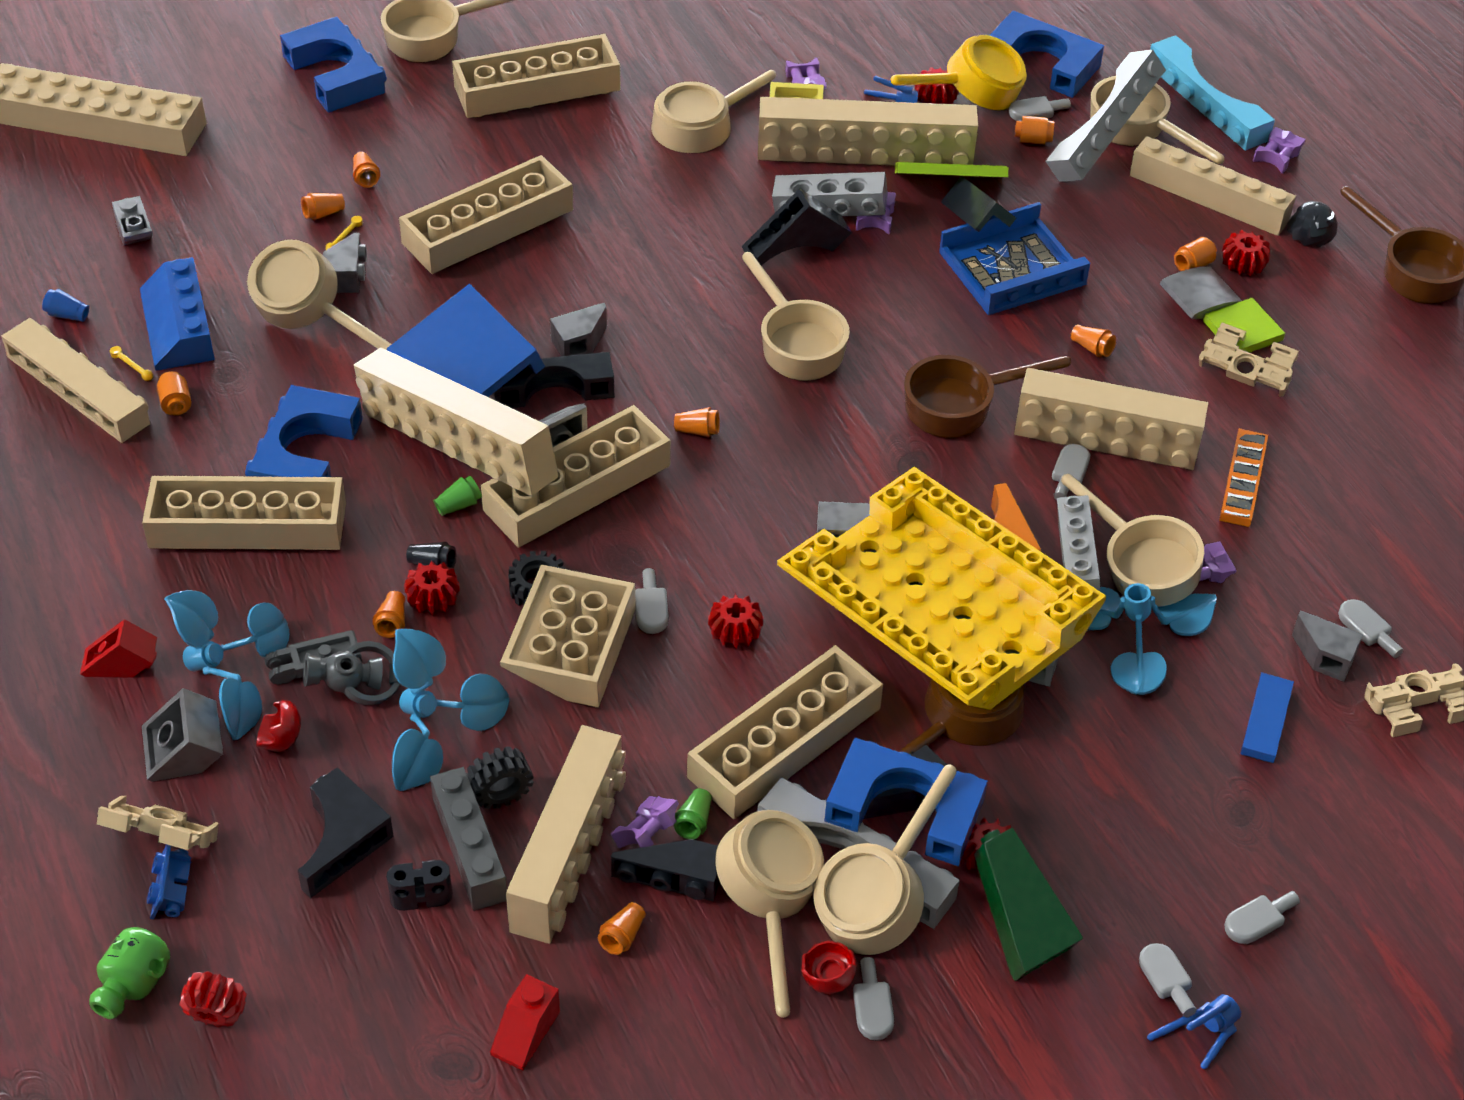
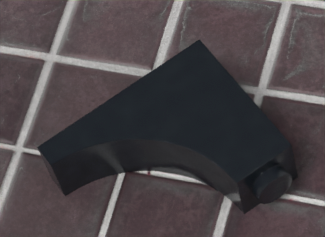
M799 188L741 247L744 252H751L762 266L774 256L798 247L816 246L833 252L852 232L842 215Z
M338 767L327 775L320 776L310 786L313 807L318 811L325 823L323 837L317 850L298 869L301 889L310 899L394 837L391 816Z

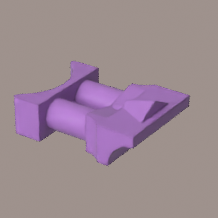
M818 58L806 64L786 61V76L792 77V83L824 85V89H826L825 79L819 74Z
M1275 127L1269 134L1267 145L1265 147L1259 145L1255 150L1253 162L1263 161L1271 163L1283 174L1288 168L1290 158L1292 159L1299 155L1306 139L1294 135L1291 131H1284Z
M888 192L885 215L857 216L856 230L858 231L865 227H876L890 234L892 224L890 214L894 212L896 193Z
M1220 541L1204 546L1200 581L1209 579L1210 582L1222 583L1228 576L1236 573V568Z
M649 796L638 807L637 817L627 827L618 826L611 833L617 847L621 848L629 844H639L640 848L652 846L654 843L651 837L659 829L665 830L677 822L675 811L679 805L678 801L661 798L660 796Z

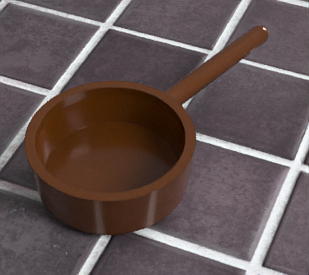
M1348 186L1341 188L1340 192L1344 198L1392 236L1388 243L1384 273L1388 283L1398 294L1415 302L1433 304L1449 300L1460 292L1464 285L1463 241L1446 231L1436 228L1413 227L1402 230Z
M936 355L927 357L914 364L905 376L904 390L907 415L917 427L931 435L944 438L964 436L975 431L984 423L994 395V385L1025 378L1027 368L1048 372L1067 368L1071 365V358L1062 356L989 374L981 365L961 356Z
M931 678L925 696V710L932 726L898 752H916L923 746L930 745L942 735L956 742L974 746L991 745L1005 740L1018 729L1024 715V684L991 710L967 705Z

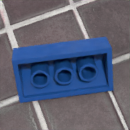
M193 257L164 262L140 288L155 371L215 360Z

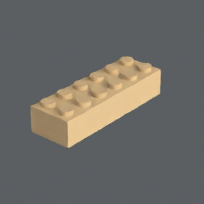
M606 34L452 61L454 87L467 118L481 117L520 108H531L537 105L557 103L559 101L584 98L597 94H607L620 90V63Z
M540 155L399 217L401 241L415 258L433 274L572 211L573 186L552 164Z
M1027 368L1020 395L1014 435L1063 445L1079 444L1089 450L1194 470L1204 430L1208 402Z
M633 405L554 446L553 450L559 477L533 496L514 489L498 479L493 478L481 485L483 511L519 548L669 467L671 440Z
M152 476L142 521L148 548L340 550L346 507L343 478Z
M835 645L691 750L687 758V778L698 788L707 790L711 794L712 800L730 817L736 819L765 797L781 777L786 780L877 712L881 707L883 684Z
M584 725L581 726L506 891L510 933L550 944L555 931L561 932L566 919V911L564 910L567 903H573L579 887L577 880L580 873L586 874L591 860L589 852L592 845L598 846L603 832L601 824L604 818H610L614 808V794L616 791L620 792L625 783L626 772L622 771L626 752L621 747V735Z

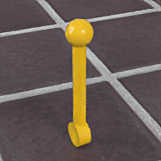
M353 216L351 218L352 223L332 243H328L325 249L327 250L342 241L355 227L362 226V217Z
M114 346L110 348L112 358H120L140 373L143 380H152V371L144 370L124 355L121 347Z

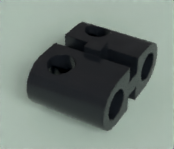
M422 861V868L413 869V863L398 864L391 867L387 872L386 878L390 902L397 910L418 909V902H426L427 908L446 905L452 899L450 868L444 861Z

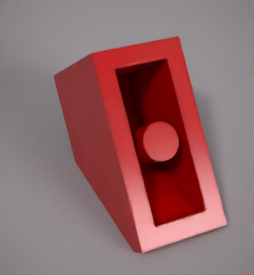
M124 619L85 649L80 675L84 677L133 678L142 670L149 669L153 665L157 656L155 648L158 637Z
M526 974L506 1005L490 1050V1055L523 1071L560 1013L559 989Z

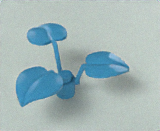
M1135 583L1129 585L1125 589L1124 597L1121 598L1114 590L1100 587V592L1106 595V600L1088 629H1105L1109 626L1111 617L1119 618L1125 609V614L1136 623V653L1127 652L1117 656L1111 665V676L1118 686L1133 694H1148L1162 685L1166 677L1167 666L1161 654L1157 652L1143 653L1142 621L1151 614L1152 609L1162 625L1169 624L1170 629L1174 633L1182 636L1197 635L1204 632L1211 624L1217 596L1216 594H1190L1177 603L1158 607L1155 603V597L1151 596V590L1144 584Z
M185 590L168 595L164 600L171 610L176 629L183 641L190 645L183 652V662L187 669L193 672L203 670L204 675L214 674L227 678L220 685L219 701L232 740H238L254 727L262 714L261 696L252 682H242L240 675L213 667L218 666L222 661L223 651L255 642L257 652L261 657H266V654H269V652L286 648L289 641L288 623L283 613L270 603L256 604L250 609L247 617V625L253 636L220 646L213 641H209L214 637L212 628L216 626L219 618L216 606L209 596L193 590Z
M413 629L395 630L393 671L397 681L402 686L408 688L400 696V707L404 713L411 715L410 720L417 724L422 733L416 729H407L400 735L395 744L392 756V777L395 789L399 791L428 783L430 776L438 774L443 764L442 747L438 741L428 739L430 731L420 719L421 717L430 716L437 706L462 708L460 719L463 726L471 730L482 731L496 725L505 715L509 705V694L496 678L488 674H475L463 683L460 691L462 702L438 700L430 691L424 690L433 684L432 677L439 675L445 669L446 655L443 646L436 638L425 632Z

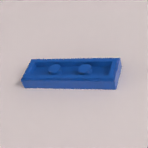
M1261 672L1240 754L1274 763L1294 681Z

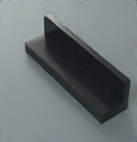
M960 176L941 201V203L978 232L981 231L992 215L1009 227L1017 219L962 176Z

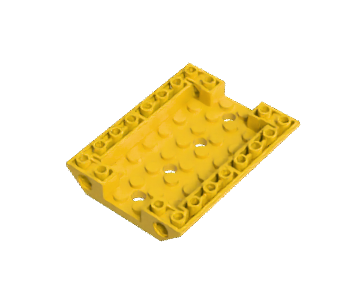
M915 467L870 497L869 516L838 538L826 529H822L777 560L779 567L964 703L991 710L1081 641L1106 600V595ZM867 549H872V550H876L877 552H875V553H874V552H865V553H864V552H862V551L867 550ZM920 582L923 585H909V583ZM959 615H965L970 617V619H957L955 617ZM1016 650L1019 652V654H1006L1004 651Z

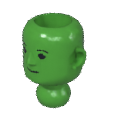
M140 927L124 929L115 938L97 965V975L103 985L90 995L89 1005L91 1009L104 1018L114 1019L123 1012L126 999L140 1000L147 996L170 963V951L166 943L147 929Z

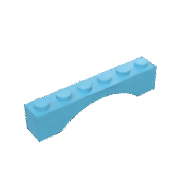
M1175 35L1151 44L1150 50H1154L1166 69L1161 78L1242 149L1246 151L1268 142L1275 119L1258 105L1232 98L1210 85L1194 66L1192 49Z

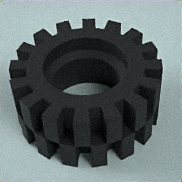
M530 551V557H527L524 553L520 555V561L516 558L514 559L512 566L508 570L509 591L511 598L515 599V603L518 606L522 603L523 605L525 604L533 585L526 581L537 576L541 564L566 569L563 566V561L561 559L557 560L555 554L551 553L547 557V551H541L540 555H536L535 551Z
M505 747L503 751L500 748H495L494 753L490 755L487 751L483 753L484 758L482 760L476 758L473 761L475 766L469 765L467 769L468 773L466 774L477 803L480 807L484 805L486 809H490L492 805L494 809H498L503 803L506 806L512 805L510 801L522 799L520 794H527L530 791L528 787H532L534 783L532 780L534 776L524 754L517 748L512 750L511 747Z

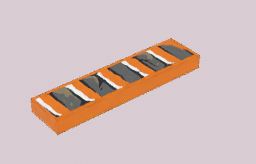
M1238 429L1219 521L1250 527L1268 441L1267 434Z

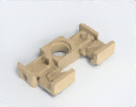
M1221 323L1213 343L1212 339L1206 341L1204 351L1199 356V366L1202 367L1204 362L1227 370L1226 377L1253 387L1257 381L1278 389L1279 396H1283L1291 382L1293 373L1291 368L1294 361L1298 358L1299 351L1273 342L1271 357H1266V359L1236 346L1239 340H1245L1246 331ZM1241 362H1249L1254 366L1252 372L1245 374L1241 373L1237 366Z
M1453 664L1451 670L1441 673L1429 674L1427 670L1400 675L1396 677L1395 683L1373 687L1371 683L1367 684L1364 698L1376 714H1381L1383 709L1384 715L1392 725L1390 733L1392 737L1420 731L1423 719L1419 713L1414 714L1411 710L1412 707L1437 702L1439 695L1441 702L1446 701L1445 705L1446 707L1448 706L1449 716L1447 721L1449 724L1464 721V675H1461L1462 668L1458 664ZM1414 685L1420 686L1425 691L1416 692L1411 690L1409 687Z
M119 796L109 803L108 808L101 806L98 810L97 825L125 833L131 829V826L137 827L139 831L159 836L158 842L189 850L195 845H200V848H207L210 842L214 843L217 840L218 822L206 827L186 821L187 813L155 804L152 807L139 808L126 804L127 796Z

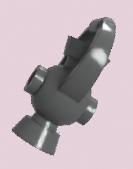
M358 642L346 651L332 654L325 662L321 661V657L308 653L305 655L303 669L304 687L317 685L320 683V680H324L330 689L344 693L350 700L359 704L376 705L385 702L396 693L401 684L397 681L393 671L394 652L378 642ZM372 651L383 655L391 663L389 664V684L392 687L379 695H366L354 689L362 681L366 682V686L380 690L383 672L381 657L369 659L366 664H362L360 659L354 654Z

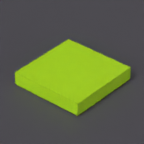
M1253 298L1206 313L1203 322L1215 335L1221 323L1246 331L1245 340H1239L1236 346L1249 353L1272 345L1273 342L1283 341L1285 332Z

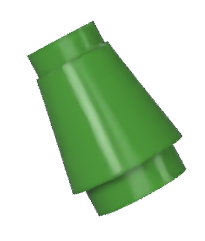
M471 476L465 479L460 477L440 494L438 498L434 499L433 502L438 512L444 516L477 504V500L482 498V494Z
M695 789L675 813L677 822L674 824V829L681 837L696 839L706 831L712 796L707 790Z

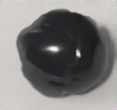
M1308 201L1299 206L1287 222V231L1292 234L1293 240H1299L1303 246L1313 244L1318 247L1324 246L1331 242L1337 234L1338 222L1336 215L1329 206L1318 201Z

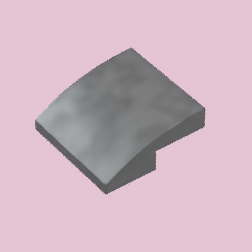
M1210 266L1180 271L1162 279L1160 285L1191 319H1204L1206 313L1242 301Z

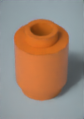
M1022 116L1021 121H1016L1015 137H1020V143L1045 145L1046 142L1053 141L1054 121H1049L1046 117Z
M1200 237L1178 249L1174 255L1175 265L1180 271L1204 267L1215 261L1216 246L1208 238Z
M175 371L162 374L157 383L162 410L169 415H181L187 412L192 402L186 379Z

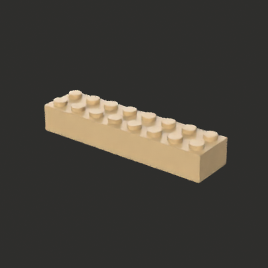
M0 64V124L181 156L188 155L207 124L201 97L12 64Z
M760 97L758 160L894 166L896 162L973 165L978 130L977 105Z
M383 348L377 349L353 365L357 377L356 384L360 389L363 400L362 408L370 418H374L391 428L399 430L409 437L415 438L429 447L435 448L451 458L476 468L492 478L498 479L530 496H533L559 477L548 425Z

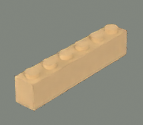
M1148 136L1144 138L1134 151L1130 171L1131 177L1277 236L1285 228L1291 217L1296 195L1288 193L1283 189L1265 184L1258 179L1250 178Z
M29 318L2 335L6 354L10 360L119 442L123 443L150 425L147 412L149 407L143 397L134 395L121 381H115L102 367H96L83 353L76 352L64 339L54 336L45 325H40Z

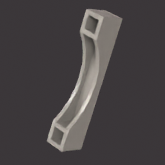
M1154 50L1130 52L1116 70L1115 86L1104 105L1085 125L1060 142L1045 161L1059 182L1082 180L1166 71Z
M782 777L758 804V811L776 810L799 819L813 832L819 843L841 849L856 844L871 843L881 845L891 851L897 844L889 836L879 834L865 826L863 822L858 833L824 822L826 800H820L808 793L799 784L791 783ZM909 851L904 860L918 874L924 892V906L919 921L934 929L955 902L959 879L954 877L948 870L938 868L924 860L917 852Z

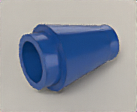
M49 289L43 299L42 310L48 312V315L52 317L84 322L89 313V305L84 304L61 289Z

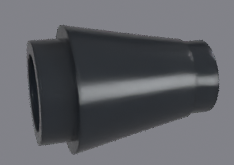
M448 542L410 544L406 553L408 563L415 565L421 563L426 566L432 560L435 565L445 562L448 569L454 568L457 557L456 548L449 545Z

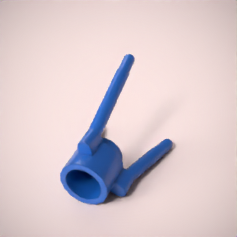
M874 76V81L899 91L896 94L875 90H864L865 95L892 99L895 102L917 103L918 91H912L913 87L895 86L891 81L878 76Z
M1222 994L1211 1003L1206 1002L1197 1009L1194 1015L1190 1017L1183 1016L1148 1034L1147 1039L1153 1041L1186 1024V1028L1189 1031L1202 1024L1212 1032L1220 1031V1036L1201 1063V1068L1206 1069L1227 1039L1237 1031L1234 1023L1240 1019L1241 1010L1233 998Z

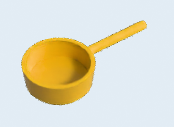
M978 35L968 38L949 59L947 64L948 73L893 75L891 83L895 86L953 84L963 96L973 103L991 110L1008 109L1011 103L1016 101L1026 81L1027 73L1024 61L1013 47L996 37Z

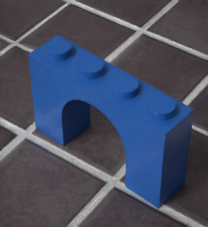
M1014 10L989 35L1006 42L1019 55L1030 51H1041L1059 58L1060 61L1052 70L1050 89L1071 98L1079 92L1101 67L1104 45Z
M338 17L280 35L283 57L293 70L326 60L347 63L339 69L314 77L316 98L328 113L385 93L384 82L387 81L385 70L382 66L376 64L372 54L366 52L361 41L351 34L349 27L344 25Z
M291 385L286 396L281 397L275 417L270 418L267 433L264 438H260L258 441L257 452L253 460H249L246 465V477H331L329 462L297 456L285 449L297 438L310 434H323L353 440L363 420L360 398Z
M854 738L827 798L824 822L858 833L871 801L878 794L893 788H907L926 796L945 766L940 763H932L913 757L906 752H898L879 746L872 741ZM956 771L954 779L935 808L937 813L928 833L925 850L926 856L959 866L984 803L987 780L978 778L970 773L965 774Z

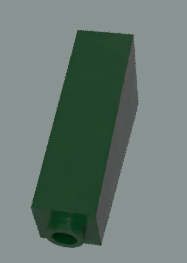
M1012 827L1003 833L996 829L981 838L982 845L974 853V857L1013 980L1017 981L1072 949L1083 939V936Z

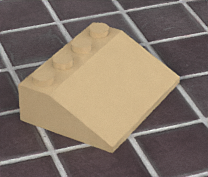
M541 564L500 661L501 667L566 701L599 707L636 610L635 583Z

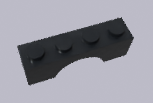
M610 352L541 358L545 367L537 374L527 366L493 393L495 401L510 408L526 407L532 395L550 387L571 389L581 395L585 401L615 398L614 373Z

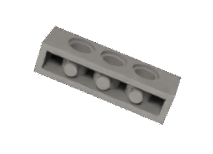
M885 172L776 175L772 194L774 212L799 188L842 216L885 215L888 191Z
M1089 496L1057 498L1058 527L1063 567L1100 591V577Z

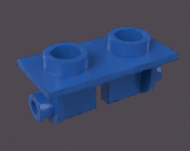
M166 844L162 853H156L151 871L157 874L156 883H151L147 896V904H152L150 919L154 920L158 910L165 911V914L169 917H178L180 912L184 910L187 886L175 884L174 881L185 884L188 881L191 857L188 855V851L184 849L171 851V845Z

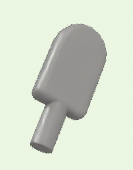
M1046 96L1022 99L1011 103L1009 115L1016 121H1021L1022 116L1051 118L1054 115V111L1070 109L1071 103L1069 98L1049 101Z
M1070 444L1061 450L1052 472V479L1059 482L1054 493L1056 500L1057 498L1066 497L1069 491L1061 481L1064 474L1072 475L1082 484L1090 462V453L1084 446Z
M647 568L642 572L644 588L635 590L636 622L642 631L655 634L663 631L668 625L667 591L665 588H656L655 570Z
M1350 599L1341 604L1338 612L1339 619L1347 628L1363 634L1361 640L1366 645L1371 646L1377 642L1393 658H1397L1402 654L1404 649L1388 636L1391 633L1392 627L1366 603L1357 599Z
M1294 891L1283 895L1273 902L1266 896L1261 895L1232 911L1227 916L1224 924L1225 932L1229 938L1237 943H1252L1281 927L1285 921L1281 913L1299 904L1300 899Z
M1159 943L1149 944L1144 947L1140 952L1139 964L1158 997L1164 999L1171 996L1184 1017L1194 1015L1197 1009L1186 993L1192 987V980L1175 953L1168 946Z
M867 957L860 961L863 983L855 984L853 987L857 1026L864 1037L870 1040H881L888 1037L894 1028L890 986L887 982H877L875 961L873 958Z

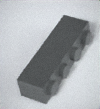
M464 767L430 776L433 802L473 911L507 901L506 876Z

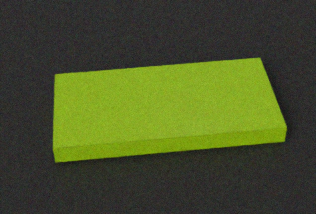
M896 162L894 173L1008 177L1009 168L1007 166Z

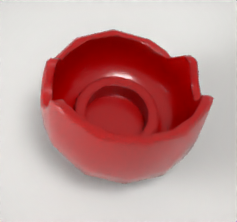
M286 700L273 703L278 712L264 715L256 740L257 748L281 752L287 750L297 740L302 724L301 716L296 705Z
M827 940L815 944L807 953L802 955V975L806 983L816 992L824 994L841 992L850 986L855 977L857 968L854 952L840 942Z

